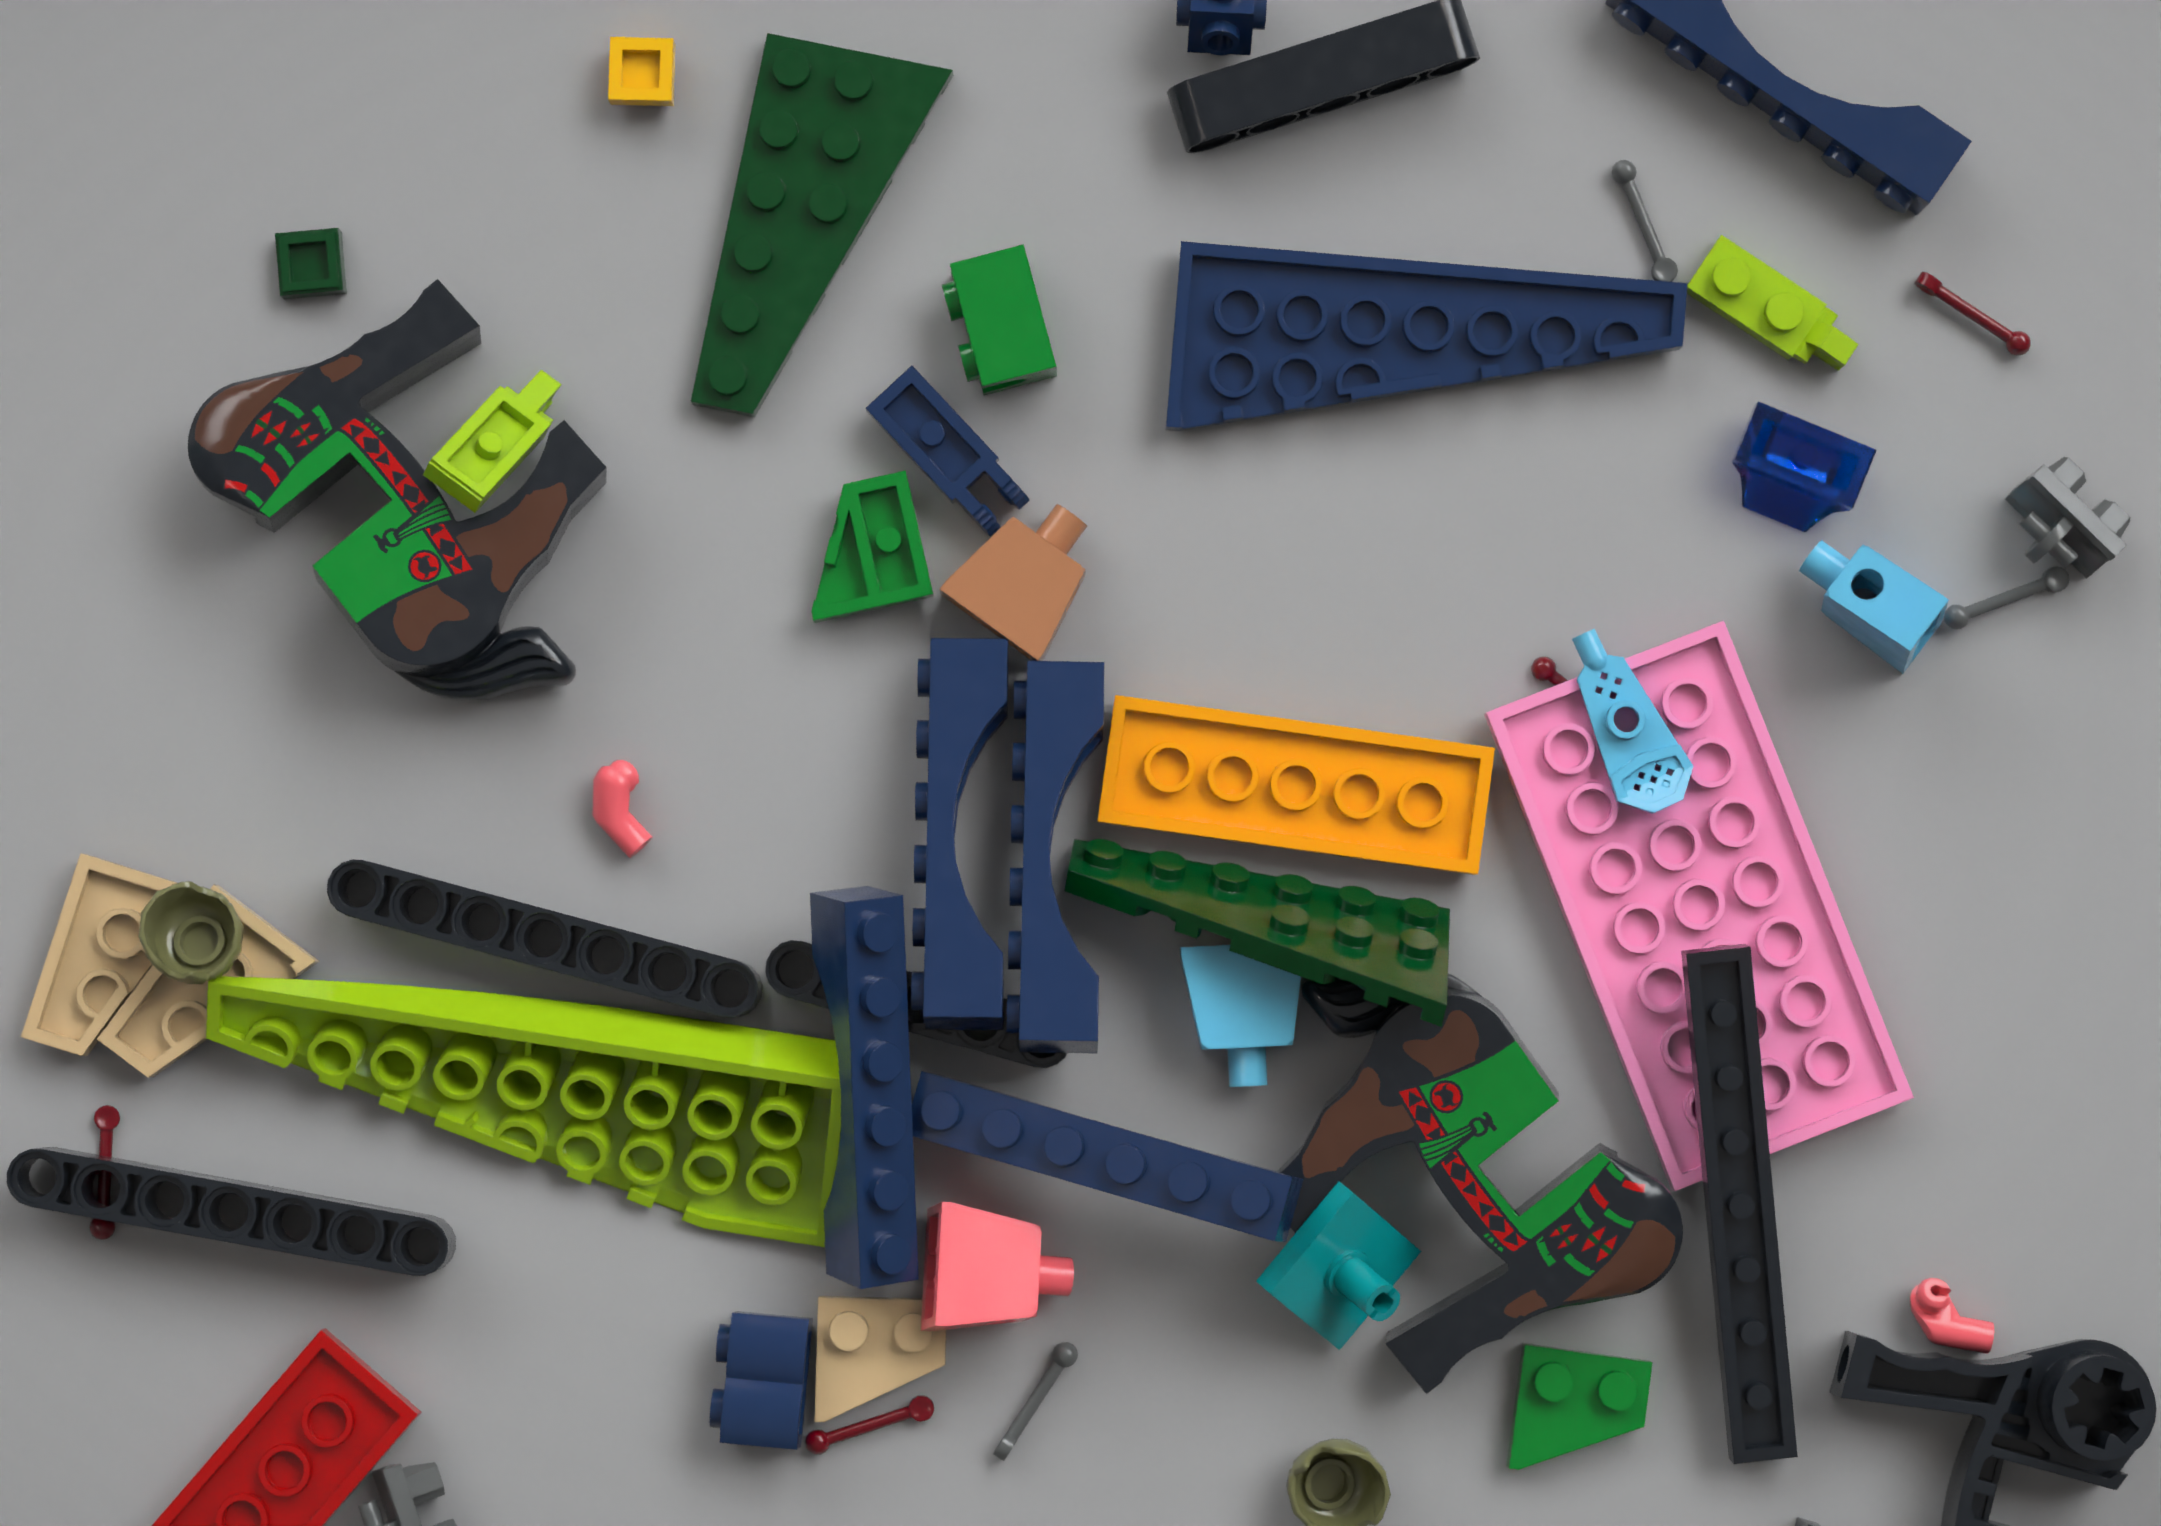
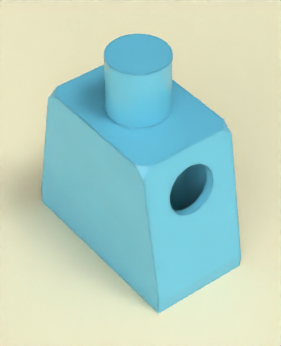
M1821 540L1810 552L1799 569V572L1826 590L1821 611L1902 674H1904L1941 625L1949 599L1866 545H1862L1849 560ZM1857 589H1868L1876 597L1868 600L1861 599L1853 592Z
M1230 945L1179 948L1180 961L1201 1050L1227 1049L1229 1087L1268 1085L1266 1047L1293 1045L1301 976L1229 951Z

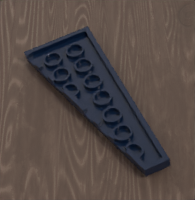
M1181 241L1165 430L1183 431L1680 350L1683 346L1688 283Z

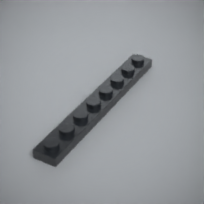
M1747 944L1683 950L1681 955L1728 1456L1733 1464L1798 1457L1751 947Z

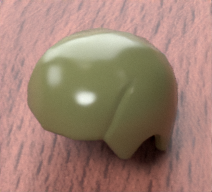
M182 881L154 894L141 912L138 937L147 958L162 974L170 979L187 984H203L206 981L215 980L223 976L230 970L242 952L244 926L233 905L229 903V900L223 894L199 886L192 881Z
M1332 1438L1319 1441L1307 1448L1293 1461V1466L1289 1469L1286 1483L1292 1511L1306 1526H1376L1383 1519L1391 1496L1383 1466L1366 1447L1348 1439Z

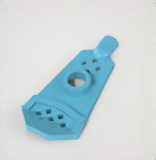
M1595 629L1573 638L1572 641L1584 664L1577 678V683L1616 802L1653 814L1683 800L1694 766L1681 745L1677 743L1624 657L1607 655ZM1602 673L1607 674L1606 680L1600 678ZM1616 678L1621 680L1620 685L1614 683ZM1597 687L1602 689L1601 694L1595 692ZM1611 692L1616 694L1615 699L1609 697ZM1626 707L1636 713L1638 723L1633 731L1623 732L1615 726L1614 715L1618 709ZM1655 765L1661 766L1659 771L1654 770ZM1667 769L1672 770L1671 776L1666 774ZM1639 772L1644 774L1643 779L1638 778ZM1651 777L1656 778L1655 783L1649 782ZM1635 784L1640 786L1638 791L1633 789Z

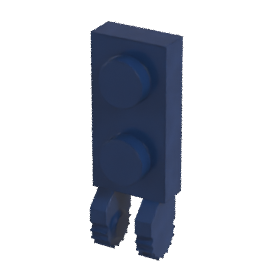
M913 365L865 408L866 412L953 504L957 501L964 511L990 537L1001 528L997 523V517L968 490L984 474L998 488L999 494L1010 505H1014L1018 510L1030 501L1022 489L997 463L999 457Z

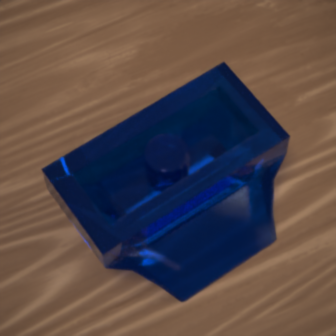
M1758 401L1753 407L1732 460V464L1739 472L1741 478L1742 506L1802 532H1807L1817 522L1830 514L1853 509L1877 450Z

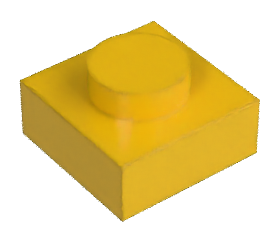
M610 37L608 100L611 105L674 106L676 44L673 38Z

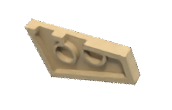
M80 853L21 1037L80 1056H88L97 1044L99 1035L153 965L147 958L138 937L142 910L157 891L178 882Z
M213 884L210 888L223 894L229 900L244 926L242 952L230 970L223 976L295 979L320 962L222 887ZM152 965L97 1040L146 1077L156 1076L208 1040L206 1039L208 981L203 984H187L168 978Z

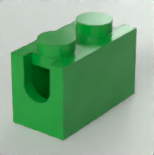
M1024 244L950 263L953 282L941 285L951 321L963 318L969 342L958 345L967 382L979 379L983 395L985 396L1056 377L1057 366Z

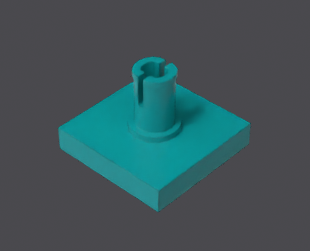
M1338 1181L1256 1282L1340 1350L1368 1316L1375 1321H1383L1396 1311L1401 1298L1400 1293L1393 1285L1422 1251L1356 1194Z

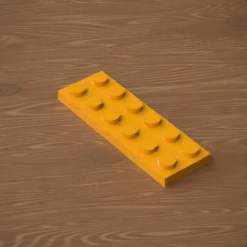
M1115 695L1097 823L1478 875L1495 748Z

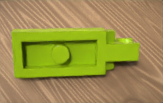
M1720 235L1687 284L1688 295L1787 360L1793 357L1806 364L1811 356L1815 355L1839 371L1846 365L1859 345L1832 326L1838 315L1827 308L1826 303L1723 235Z
M540 370L519 394L508 386L506 388L499 386L432 457L423 476L476 513L545 438L553 422V419L547 416L545 412L553 403L552 399L562 384L543 370Z

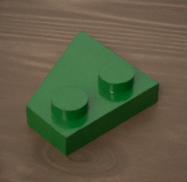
M906 470L843 484L836 512L837 517L832 536L829 539L816 600H814L811 610L814 623L934 597Z
M1522 1343L1506 1466L1509 1469L1520 1470L1644 1427L1653 1362Z

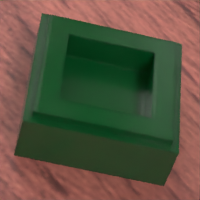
M339 228L275 233L280 296L284 300L347 294L342 231Z

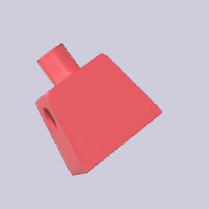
M940 1202L927 1208L921 1331H939L1015 1323L1035 1318L1038 1311L1039 1294L1070 1295L1074 1280L1073 1260L1070 1257L1041 1255L1042 1231L1041 1227L1037 1224L953 1202Z

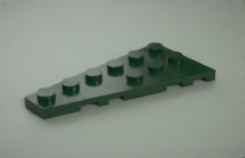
M767 33L691 397L692 405L755 418L793 353L792 349L811 316L815 315L825 298V292L841 265H844L889 188L892 177L925 126V120L939 96L944 93L954 76L953 70Z
M1074 839L1065 892L1134 917L1145 915L1150 911L1162 914L1176 923L1174 930L1195 939L1201 935L1202 929L1231 939L1229 949L1231 952L1320 984L1333 983L1338 978L1343 979L1365 991L1364 999L1387 1007L1393 997L1422 1008L1420 1020L1442 1027L1447 1007L1449 908L1438 907L1435 903L1423 898L1413 897L1400 900L1374 895L1370 890L1358 886L1336 888L1314 884L1308 879L1294 874H1283L1277 877L1250 872L1246 868L1234 863L1223 862L1212 865L1185 860L1181 855L1170 851L1147 853L1126 849L1113 841L1105 839H1094L1089 842Z

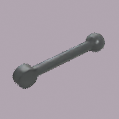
M1620 160L1612 167V177L1617 183L1623 185L1653 258L1652 278L1655 281L1672 282L1677 276L1678 268L1672 259L1666 258L1634 181L1637 173L1636 167L1628 160Z
M2051 567L2042 574V578L1966 607L1957 604L1951 605L1945 611L1944 621L1952 629H1962L1967 625L1970 618L2044 590L2052 593L2062 591L2069 584V574L2062 567Z
M1062 1342L1054 1347L1052 1352L1054 1361L993 1452L1001 1460L1004 1461L1064 1367H1070L1076 1362L1078 1352L1073 1344Z

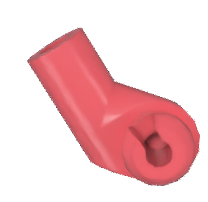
M615 760L609 766L601 767L593 779L592 815L597 824L629 858H632L653 837L629 812L630 792L639 783V774L630 762Z

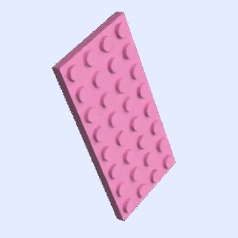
M1724 621L1625 658V661L1677 743L1681 745L1694 766L1684 799L1653 814L1616 802L1577 683L1578 677L1484 714L1659 1160L1673 1191L1703 1181L1681 955L1683 950L1747 944L1751 947L1770 1154L1914 1098ZM1602 673L1600 678L1606 680L1607 674ZM1616 678L1614 683L1620 685L1621 680ZM1597 687L1595 692L1601 694L1602 689ZM1611 692L1609 697L1615 699L1616 694ZM1624 707L1616 711L1614 723L1619 730L1631 732L1636 728L1638 718L1632 709ZM1655 765L1654 770L1659 771L1661 766ZM1667 769L1666 774L1671 776L1672 770ZM1639 772L1638 778L1643 779L1644 774ZM1651 777L1649 782L1655 783L1656 778ZM1635 784L1633 789L1638 791L1640 786Z

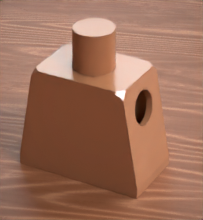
M1059 504L1055 505L1036 532L1012 517L944 582L940 588L941 596L1000 639H1008V644L1029 660L1043 661L1085 577V568L1067 556V553L1087 528V525Z

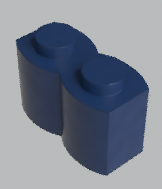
M735 1311L732 1312L730 1324L719 1325L716 1343V1362L727 1363L724 1389H713L709 1423L710 1427L720 1428V1443L798 1450L801 1447L813 1318Z

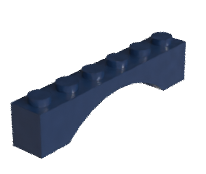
M1607 0L1605 3L1614 10L1612 16L1622 27L1639 36H1643L1645 32L1649 33L1666 45L1664 51L1675 63L1690 71H1696L1698 67L1719 81L1717 88L1728 99L1744 107L1752 103L1771 116L1769 123L1778 133L1795 142H1801L1802 139H1805L1824 152L1821 158L1831 169L1849 178H1852L1855 174L1876 188L1874 195L1879 201L1899 213H1906L1909 210L1918 215L1931 202L1972 142L1920 105L1879 107L1852 104L1817 93L1791 79L1754 49L1734 24L1722 0Z
M931 638L930 659L918 658L917 676L918 697H929V720H917L916 757L917 759H928V782H916L915 821H927V845H914V883L926 884L925 908H913V947H925L924 971H912L911 1010H923L925 1029L1003 1030V952L982 927L965 894L956 863L955 833L959 803L969 773L987 741L1008 718V639Z
M1027 661V681H1014V719H1026V743H1013L1012 781H1025L1024 805H1012L1011 843L1023 844V868L1010 867L1009 905L1022 906V931H1009L1008 970H1021L1020 994H1007V1033L1019 1034L1020 1052L1097 1054L1099 976L1079 952L1062 920L1052 885L1050 855L1053 830L1064 796L1082 764L1103 741L1104 662Z
M871 886L810 893L812 956L823 985L832 1019L841 1088V1132L838 1162L832 1189L824 1209L826 1274L859 1289L919 1280L903 895Z
M921 1071L912 1102L913 1137L1277 1242L1287 1241L1304 1180L1302 1178L1155 1138L995 1090Z

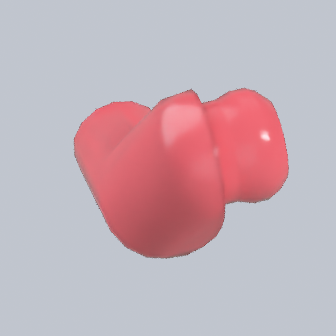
M1927 1278L1919 1285H1916L1910 1296L1911 1312L1929 1341L1937 1345L1986 1354L1990 1352L1994 1339L1993 1322L1961 1317L1948 1295L1951 1292L1950 1287L1941 1279Z

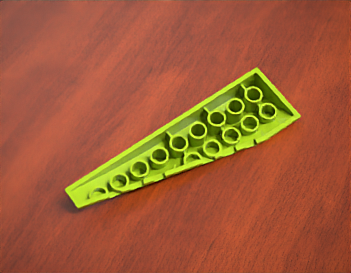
M221 976L215 980L208 981L206 1039L282 1068H286L290 1063L316 1073L319 1076L318 1082L339 1090H343L346 1084L380 1097L379 1105L402 1114L408 1108L435 1118L434 1126L530 1163H535L538 1159L545 1160L568 1171L567 1177L591 1185L594 1179L628 1192L627 1200L652 1209L653 1204L657 1203L683 1213L682 1221L710 1230L825 1247L824 1209L835 1176L841 1132V1088L835 1040L602 1005L477 991L285 978Z

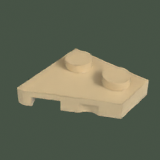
M818 1297L814 1422H826L945 1365L946 1330L921 1331L922 1298Z

